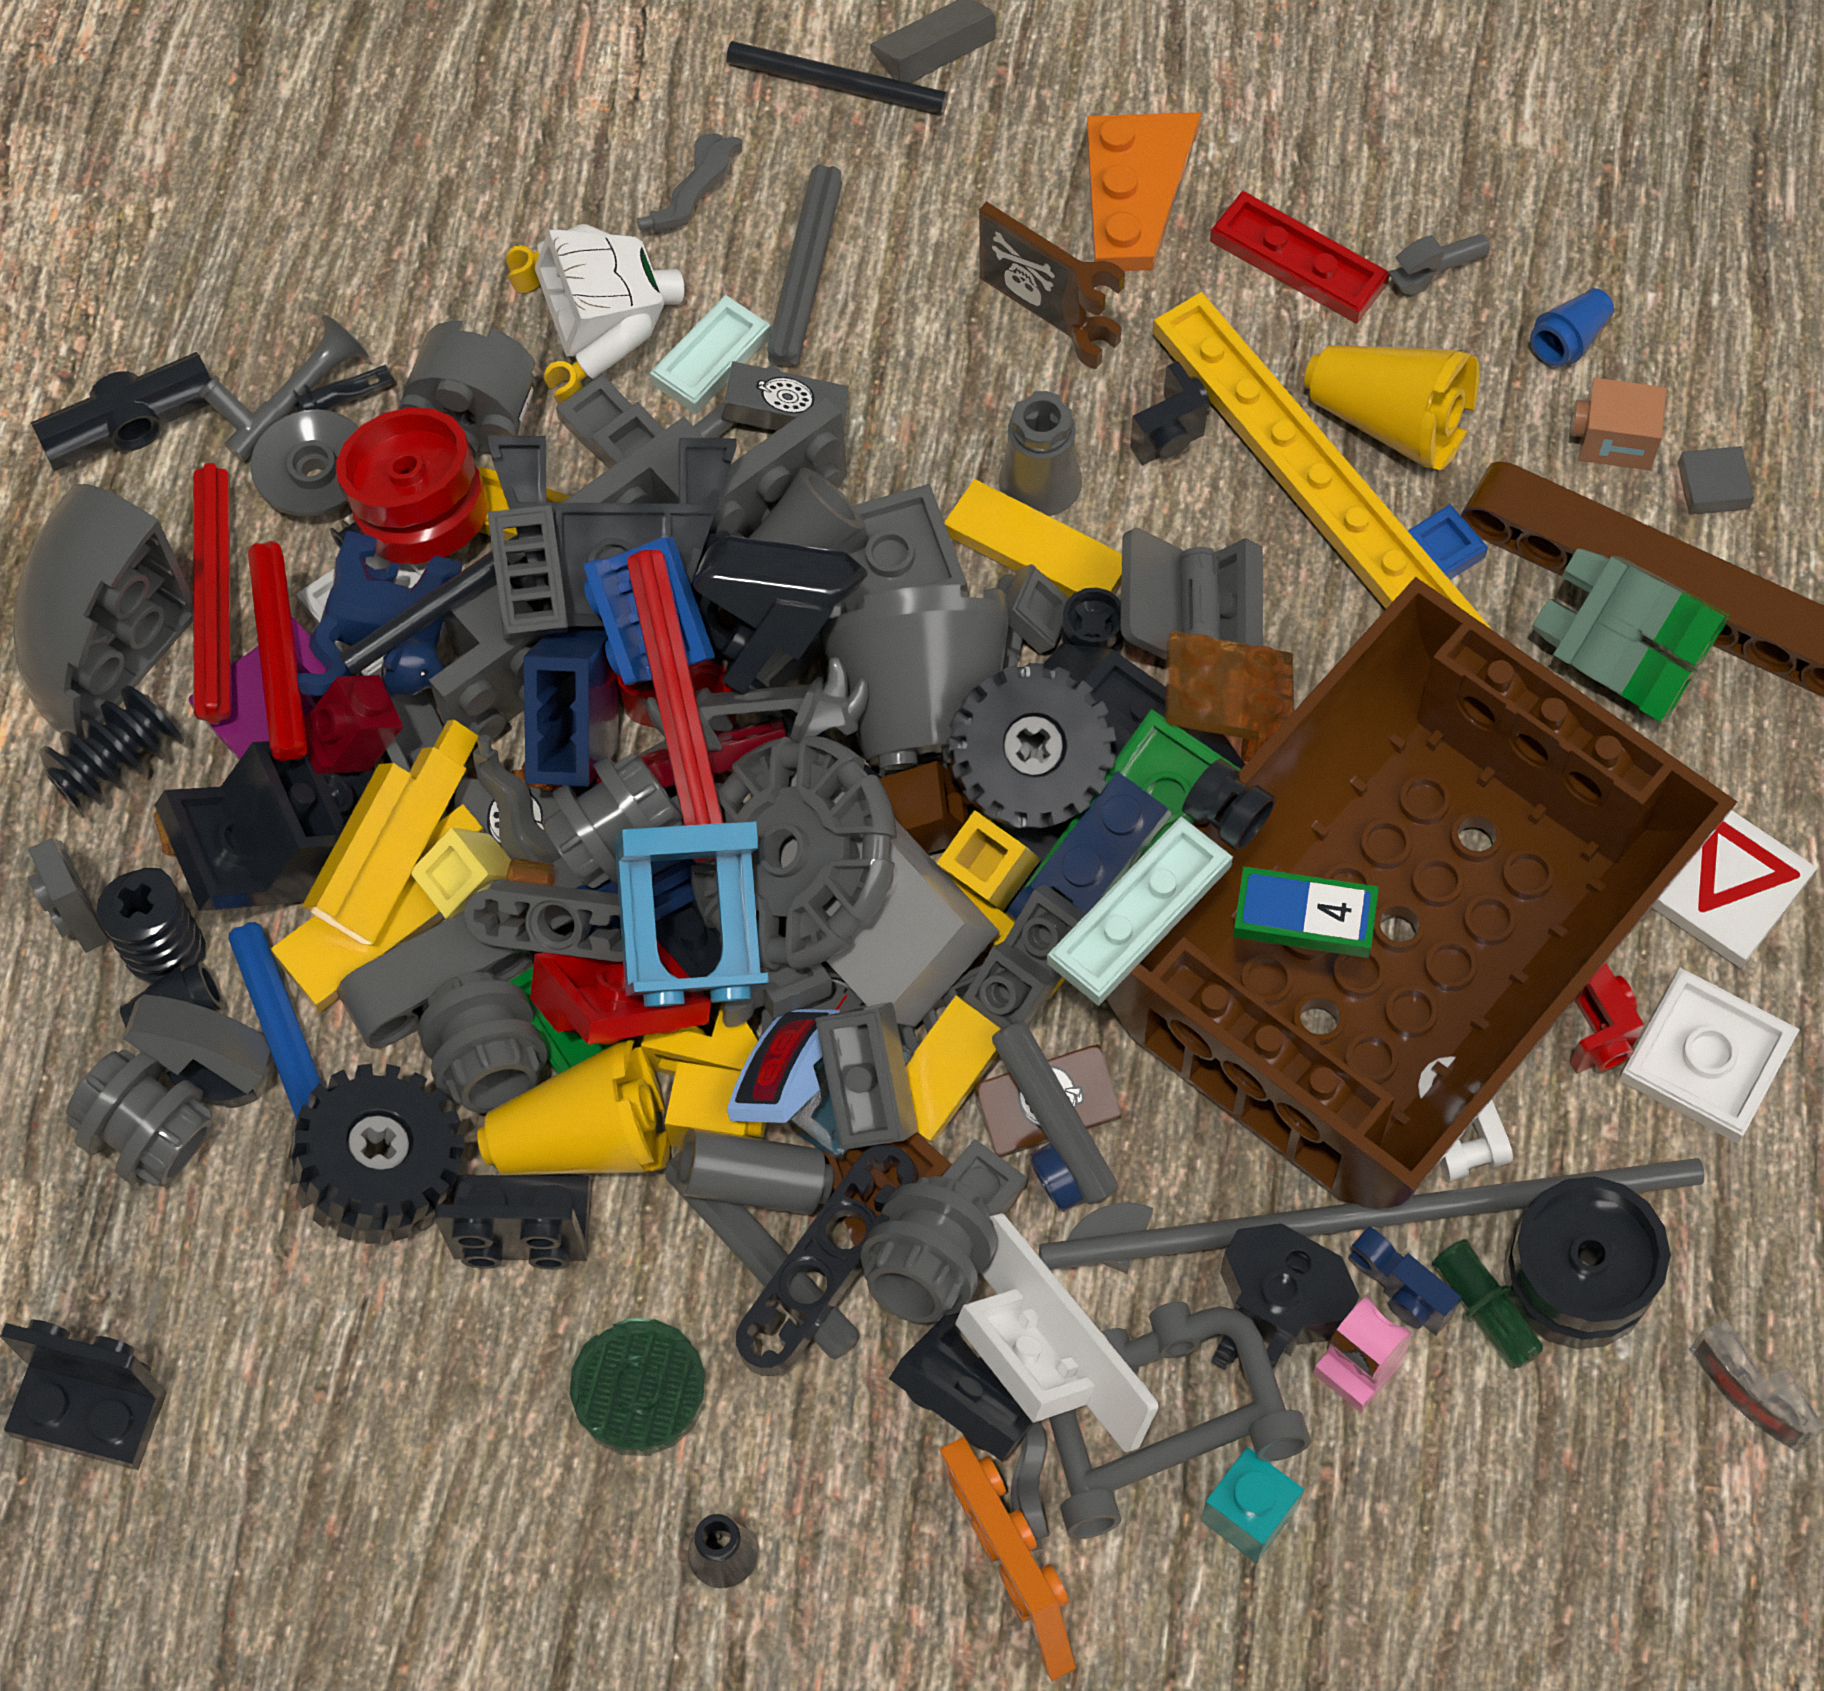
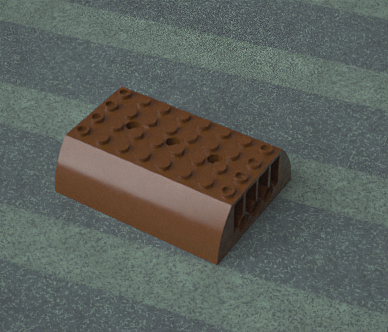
M1415 576L1239 771L1240 780L1249 787L1259 785L1277 798L1271 815L1253 840L1237 852L1219 839L1218 829L1210 823L1201 825L1196 821L1192 823L1194 827L1233 857L1232 865L1106 999L1134 1041L1343 1202L1355 1203L1362 1207L1375 1209L1396 1207L1410 1199L1730 814L1738 801ZM1468 827L1483 829L1490 835L1493 845L1483 851L1470 850L1461 843L1458 833ZM1243 866L1378 886L1369 958L1234 938L1233 932ZM1388 917H1403L1412 923L1416 935L1407 941H1394L1382 932L1380 923ZM1310 1008H1323L1332 1013L1336 1019L1337 1026L1329 1033L1315 1034L1303 1026L1300 1016ZM1456 1057L1448 1067L1439 1061L1433 1065L1431 1070L1437 1076L1434 1078L1430 1089L1420 1098L1418 1084L1421 1073L1427 1065L1439 1058Z

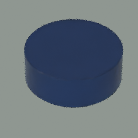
M1051 1143L1030 1154L1029 1162L1058 1211L1065 1212L1084 1201L1072 1175Z

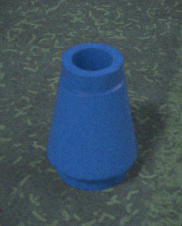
M1591 288L1585 293L1538 316L1530 335L1534 352L1542 361L1555 367L1577 362L1608 319L1612 317L1614 304L1611 298L1604 291L1598 288Z

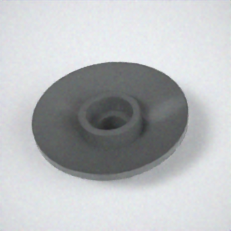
M319 409L299 411L279 419L260 436L252 452L250 470L258 493L275 509L295 516L322 515L346 505L347 502L337 482L336 460L344 442L359 427L352 420L341 414ZM312 470H323L321 473L317 475L307 476V474Z

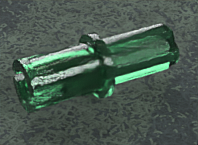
M1462 1239L1454 1243L1434 1259V1262H1432L1434 1269L1438 1270L1451 1289L1462 1297L1460 1302L1467 1310L1463 1317L1469 1323L1477 1322L1509 1367L1513 1369L1522 1368L1539 1356L1543 1351V1344L1508 1298L1511 1289L1508 1285L1500 1286L1479 1259L1468 1239Z

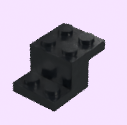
M269 741L252 742L220 787L164 790L154 806L198 910L209 911L304 902L375 772L374 766L370 771L316 774L307 753L299 760L290 759L281 762L273 757Z

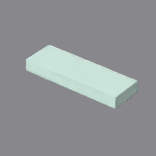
M1181 816L1048 953L1047 964L1099 1006L1229 870L1233 857Z

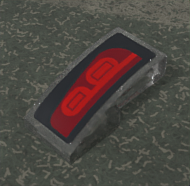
M1727 1319L1701 1331L1689 1348V1351L1722 1395L1755 1426L1796 1452L1809 1447L1824 1431L1823 1424L1787 1367L1763 1379Z

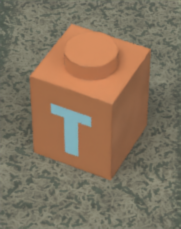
M1594 377L1587 401L1577 399L1572 416L1570 435L1581 437L1578 461L1651 471L1662 440L1667 387Z

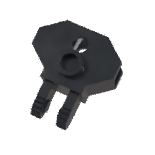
M1282 1223L1238 1229L1224 1252L1220 1273L1234 1303V1309L1239 1310L1253 1320L1263 1341L1269 1344L1266 1350L1274 1372L1285 1354L1291 1356L1297 1345L1329 1341L1359 1300L1360 1296L1342 1256ZM1224 1335L1211 1360V1363L1224 1370L1230 1363L1234 1362L1238 1355L1235 1343L1227 1335Z

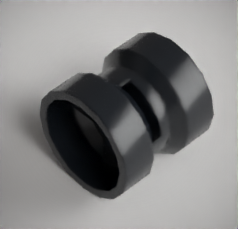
M1097 587L1084 588L1074 593L1066 602L1063 611L1064 629L1062 632V644L1113 649L1121 655L1124 637L1121 632V601L1109 590Z
M1220 758L1214 761L1193 785L1184 801L1182 812L1200 825L1210 823L1218 829L1219 839L1238 852L1246 847L1264 826L1275 807L1277 798L1259 785L1250 787L1240 780L1239 771Z

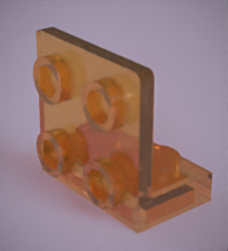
M1170 632L1166 655L1165 721L1174 726L1243 738L1241 760L1249 761L1294 712L1293 653L1275 650L1268 646H1253L1216 639L1203 634Z

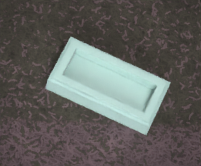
M725 295L650 372L651 384L697 415L728 382L732 361L746 364L769 340L771 325Z

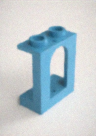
M756 822L622 829L614 837L626 996L643 995L644 1007L685 1004L684 992L710 991L712 1003L750 1000V988L769 983L768 973L760 972L751 853L758 849ZM715 857L722 943L720 961L714 971L706 977L678 979L667 972L660 962L657 951L651 861Z

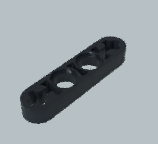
M877 1145L867 1149L858 1158L741 1320L736 1331V1346L743 1364L751 1372L760 1376H776L786 1372L799 1358L863 1268L860 1253L865 1240L875 1226L888 1222L890 1216L881 1213L879 1217H875L864 1203L850 1197L856 1193L863 1202L866 1201L874 1189L873 1175L870 1173L874 1168L885 1172L891 1165L897 1167V1180L900 1183L898 1187L909 1183H916L915 1169L911 1158L901 1148L893 1145ZM887 1184L881 1188L873 1200L876 1211L882 1212L889 1196L896 1188ZM842 1216L858 1218L866 1227V1234L863 1240L857 1246L850 1249H841L834 1246L827 1237V1231L831 1223ZM804 1270L816 1271L827 1281L824 1295L818 1301L811 1304L799 1303L788 1293V1285L791 1279L797 1273ZM775 1302H779L790 1316L804 1321L801 1327H796L794 1322L788 1318L778 1335L781 1345L784 1347L783 1350L778 1354L772 1350H767L761 1357L756 1356L757 1346L752 1336L757 1331L765 1335L773 1331L781 1318L778 1310L771 1307Z

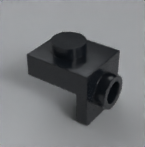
M1178 361L1166 366L1164 397L1166 400L1132 416L1130 448L1142 466L1159 457H1173L1182 452L1190 442L1204 436L1206 413L1210 407L1208 393L1200 379L1196 376L1189 377Z

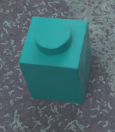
M1246 1447L1205 1501L1201 1522L1255 1563H1258L1298 1509L1305 1489L1269 1462L1259 1460L1256 1453L1249 1447Z

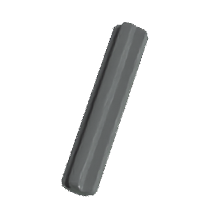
M1015 1021L997 1031L992 1036V1043L1049 1142L1054 1146L1068 1168L1084 1201L1088 1204H1093L1110 1196L1118 1188V1182L1027 1024L1023 1021Z

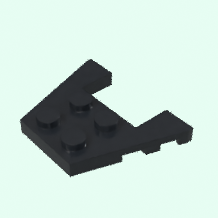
M488 435V449L508 508L518 509L552 505L568 629H605L601 616L597 615L590 607L584 590L585 580L588 579L584 570V563L594 559H608L662 537H674L691 586L737 448L736 438H679L678 504L563 503L546 501V436ZM541 525L515 527L519 539L542 537ZM544 550L524 552L527 563L545 561ZM547 574L532 576L535 587L548 586ZM550 599L540 600L543 611L552 610Z

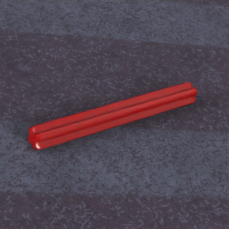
M205 463L204 468L197 469L193 473V713L198 720L207 721L209 725H218L220 720L228 719L232 713L230 482L228 471L223 468H216L215 463Z
M647 549L638 551V553L628 557L626 564L684 826L723 824L665 555L660 550ZM715 857L692 860L696 863H708L715 861Z

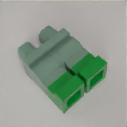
M1578 548L1564 570L1562 578L1589 593L1578 613L1554 599H1548L1534 621L1532 628L1546 641L1557 647L1553 654L1554 656L1573 665L1587 676L1639 706L1641 711L1657 721L1663 722L1669 719L1698 670L1644 640V636L1673 652L1672 654L1691 665L1697 666L1703 663L1731 614L1637 566L1622 556H1611L1609 559L1602 554Z

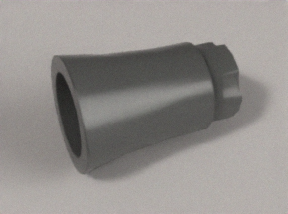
M1035 391L1028 399L1016 403L1008 424L1006 456L999 473L1000 492L1047 516H1053L1068 509L1077 500L1082 488V474L1076 456V427L1072 418V410L1061 402L1058 394L1049 391Z
M802 467L783 497L749 538L835 550L862 530L865 524L857 509L839 489L817 472Z

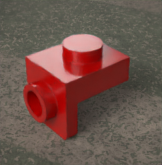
M1605 963L1574 1000L1594 1034L1579 1041L1570 1060V1064L1576 1074L1594 1066L1597 1067L1599 1072H1604L1625 1062L1633 1055L1634 1051L1632 1048L1644 1026L1636 1012L1637 1002L1630 985L1621 975L1614 976L1608 964Z

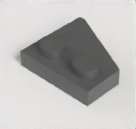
M50 838L29 848L28 851L38 870L37 873L28 876L29 883L43 910L49 912L61 937L63 938L73 933L85 953L108 943L109 940L105 931L100 926L96 912L62 841Z

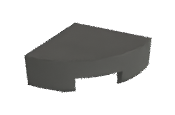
M1116 1203L1101 1207L1084 1217L1071 1231L1067 1240L1146 1230L1153 1215V1207L1138 1203ZM1134 1259L1101 1264L1128 1274Z

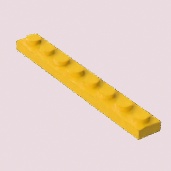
M1203 292L1196 294L1154 319L1153 334L1171 356L1181 364L1189 377L1196 376L1200 379L1208 393L1210 402L1386 609L1416 576L1491 629Z

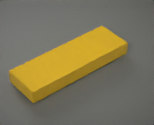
M976 479L971 482L944 522L950 538L1016 572L1018 569L1033 564L1068 598L1084 588L1094 587L1109 590L1115 594L1121 585L1122 553Z

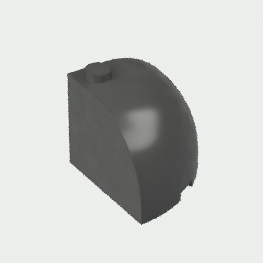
M76 484L70 488L52 511L28 555L16 595L13 635L19 672L35 708L59 733L62 734L65 731H69L84 740L85 737L80 724L81 719L87 715L104 724L105 720L101 711V704L108 700L119 706L123 702L121 690L127 685L135 688L193 622V594L157 518L105 489L89 484Z

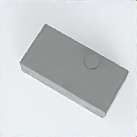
M797 769L794 775L789 776L788 787L796 786ZM844 787L838 788L830 796V799L836 804L847 791ZM895 819L897 838L890 839L888 861L894 862L895 865L887 894L871 923L865 924L862 922L851 934L853 943L841 953L827 960V962L866 1006L892 1002L897 1023L916 1027L1000 931ZM794 835L788 836L779 848V863L782 868L788 866L796 856L797 841ZM853 838L858 847L857 859H862L863 838ZM833 895L822 908L831 917L842 904Z

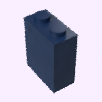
M568 629V633L545 635L524 656L525 783L564 785L567 783L572 786H590L598 776L593 764L605 756L611 759L618 750V680L607 659L605 643L609 639L605 629Z

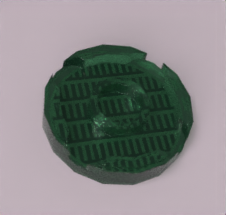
M628 1318L614 1323L612 1328L605 1330L599 1336L596 1334L583 1345L571 1371L570 1398L580 1425L598 1445L620 1455L650 1456L674 1447L694 1429L705 1407L706 1374L697 1350L679 1329L656 1319Z

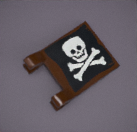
M986 201L979 209L980 279L1070 336L1078 359L1087 367L1097 369L1102 363L1103 349L1091 342L1094 340H1104L1116 348L1121 342L1122 328L1116 321L1108 317H1086V311L1094 315H1100L1105 310L1106 295L1094 288L1100 285L1107 286L1119 294L1124 289V271L1111 262H1083Z

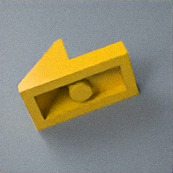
M722 1002L712 1037L706 1036L705 1032L697 1026L681 1028L679 1031L670 1034L652 1033L644 1035L641 1049L648 1057L653 1071L675 1076L678 1062L741 1071L758 1040L747 1021L733 1027H726L722 1021L723 1005L728 1002Z

